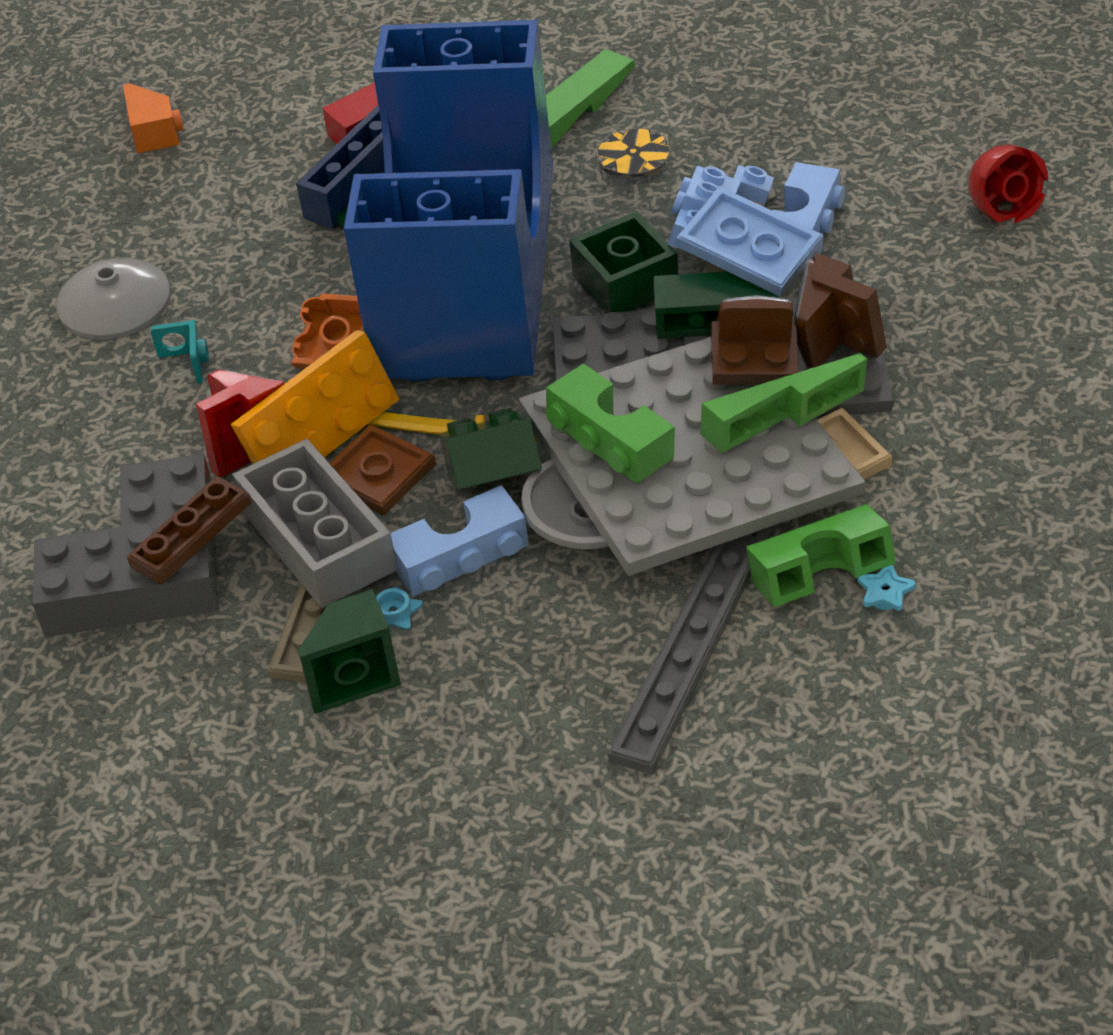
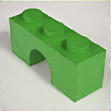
M584 363L546 387L547 420L555 428L561 429L578 441L584 449L592 451L606 461L613 470L624 474L636 484L674 459L675 426L645 405L627 415H613V383Z
M867 504L746 546L752 582L773 607L815 593L812 575L820 570L841 568L849 571L857 578L896 564L890 525Z

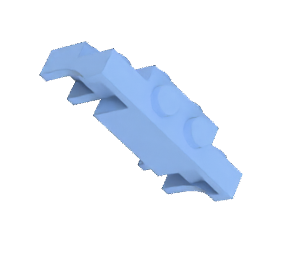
M738 165L734 178L726 176L724 171L716 167L708 166L704 168L697 166L692 179L684 177L671 213L678 216L668 245L676 247L677 236L719 186L750 201L763 203L764 207L774 177L767 175L763 169L756 166L743 167Z

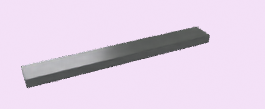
M776 525L713 547L608 752L610 763L653 775L751 577L746 546L769 539Z

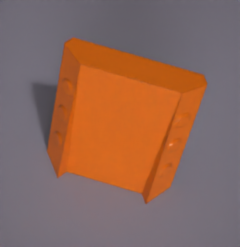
M322 293L319 297H311L302 304L300 316L305 325L302 334L294 339L292 347L294 356L290 365L304 370L356 330L364 332L357 296Z

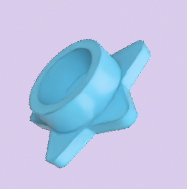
M893 565L882 568L878 574L859 576L857 580L867 591L863 605L865 607L874 606L881 610H902L904 594L916 588L915 581L899 577ZM888 586L890 589L883 590L882 587Z
M399 587L386 589L376 596L388 626L393 625L404 630L411 628L410 615L422 607L421 600L409 599L408 594L399 589Z

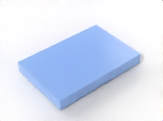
M719 186L677 236L676 247L781 297L803 270L807 260L811 259L822 246L823 235Z

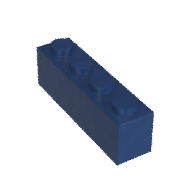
M378 105L296 183L304 219L334 229L338 225L337 214L348 206L354 174L385 173L383 135Z

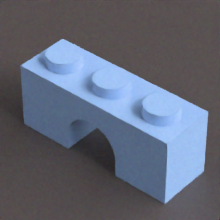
M795 162L784 185L785 212L779 210L772 211L822 235L824 232L830 233L834 222L835 208L841 209L845 197V187L840 186V169ZM822 246L816 253L821 254Z
M502 485L463 501L467 527L457 533H437L430 528L425 519L391 533L398 569L396 573L412 597L425 591L437 589L449 580L465 573L475 572L481 566L501 557L513 555L529 545L525 516Z

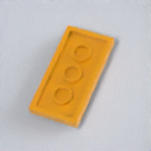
M356 330L234 421L231 426L253 464L305 439H308L320 454L326 457L400 399L365 332Z

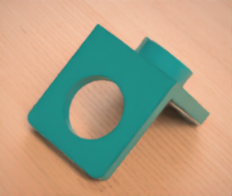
M189 320L152 326L151 336L157 357L190 353L197 384L203 383V363L209 362V350L206 339H200L196 321ZM169 333H177L182 335L185 341L180 346L171 347L164 344L162 338Z

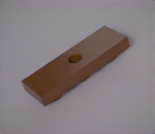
M216 476L127 556L130 567L162 585L251 504L249 493Z

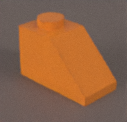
M130 83L124 84L123 89L128 117L137 153L180 145L177 131L184 130L179 109L172 110L169 96Z

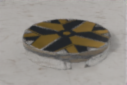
M642 128L623 129L612 133L602 140L597 148L598 169L601 173L603 171L607 173L608 179L617 183L630 185L649 182L652 180L653 175L659 173L661 176L667 171L671 163L669 142L663 135L653 130Z

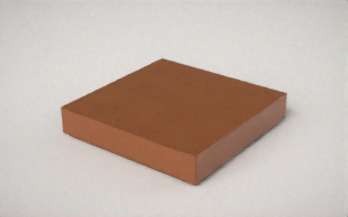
M370 424L329 464L368 508L385 515L436 465L434 454Z

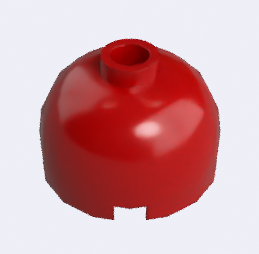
M999 145L984 152L975 161L968 177V190L974 206L986 217L1000 223L1015 217V224L1032 216L1043 203L1046 194L1041 192L1044 187V180L1048 182V171L1044 160L1036 152L1017 145ZM1001 201H1009L1013 203L1011 211L999 210L997 204Z

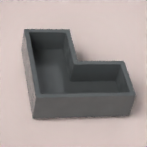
M204 453L120 466L121 527L34 540L32 604L45 637L219 611L216 537L212 538L162 585L131 568L127 556L212 481Z

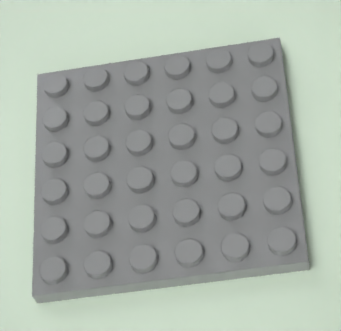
M711 337L598 373L613 383V415H627L645 405L675 426L674 459L637 484L624 474L613 470L606 461L592 451L584 449L578 441L561 429L555 428L547 420L546 389L518 398L519 412L531 419L535 436L628 576L863 495L865 491V480L816 418L799 426L788 417L724 453H721L701 436V406L703 402L757 386L712 385Z

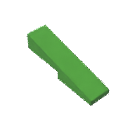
M605 49L546 95L551 149L585 110L594 113L635 67L633 59Z
M861 353L703 402L701 406L700 435L721 453H724L788 417L801 426L864 391L867 358Z

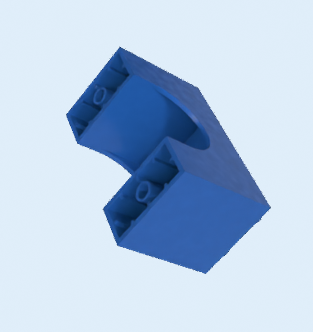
M538 20L381 25L373 77L381 118L385 173L354 174L344 225L363 330L368 336L389 379L403 378L408 381L421 382L431 378L484 377L490 380H503L512 376H534L554 172Z

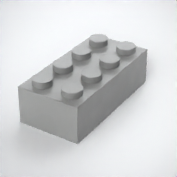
M308 439L300 441L232 474L235 486L247 491L250 496L251 504L242 513L321 608L398 570L391 532Z

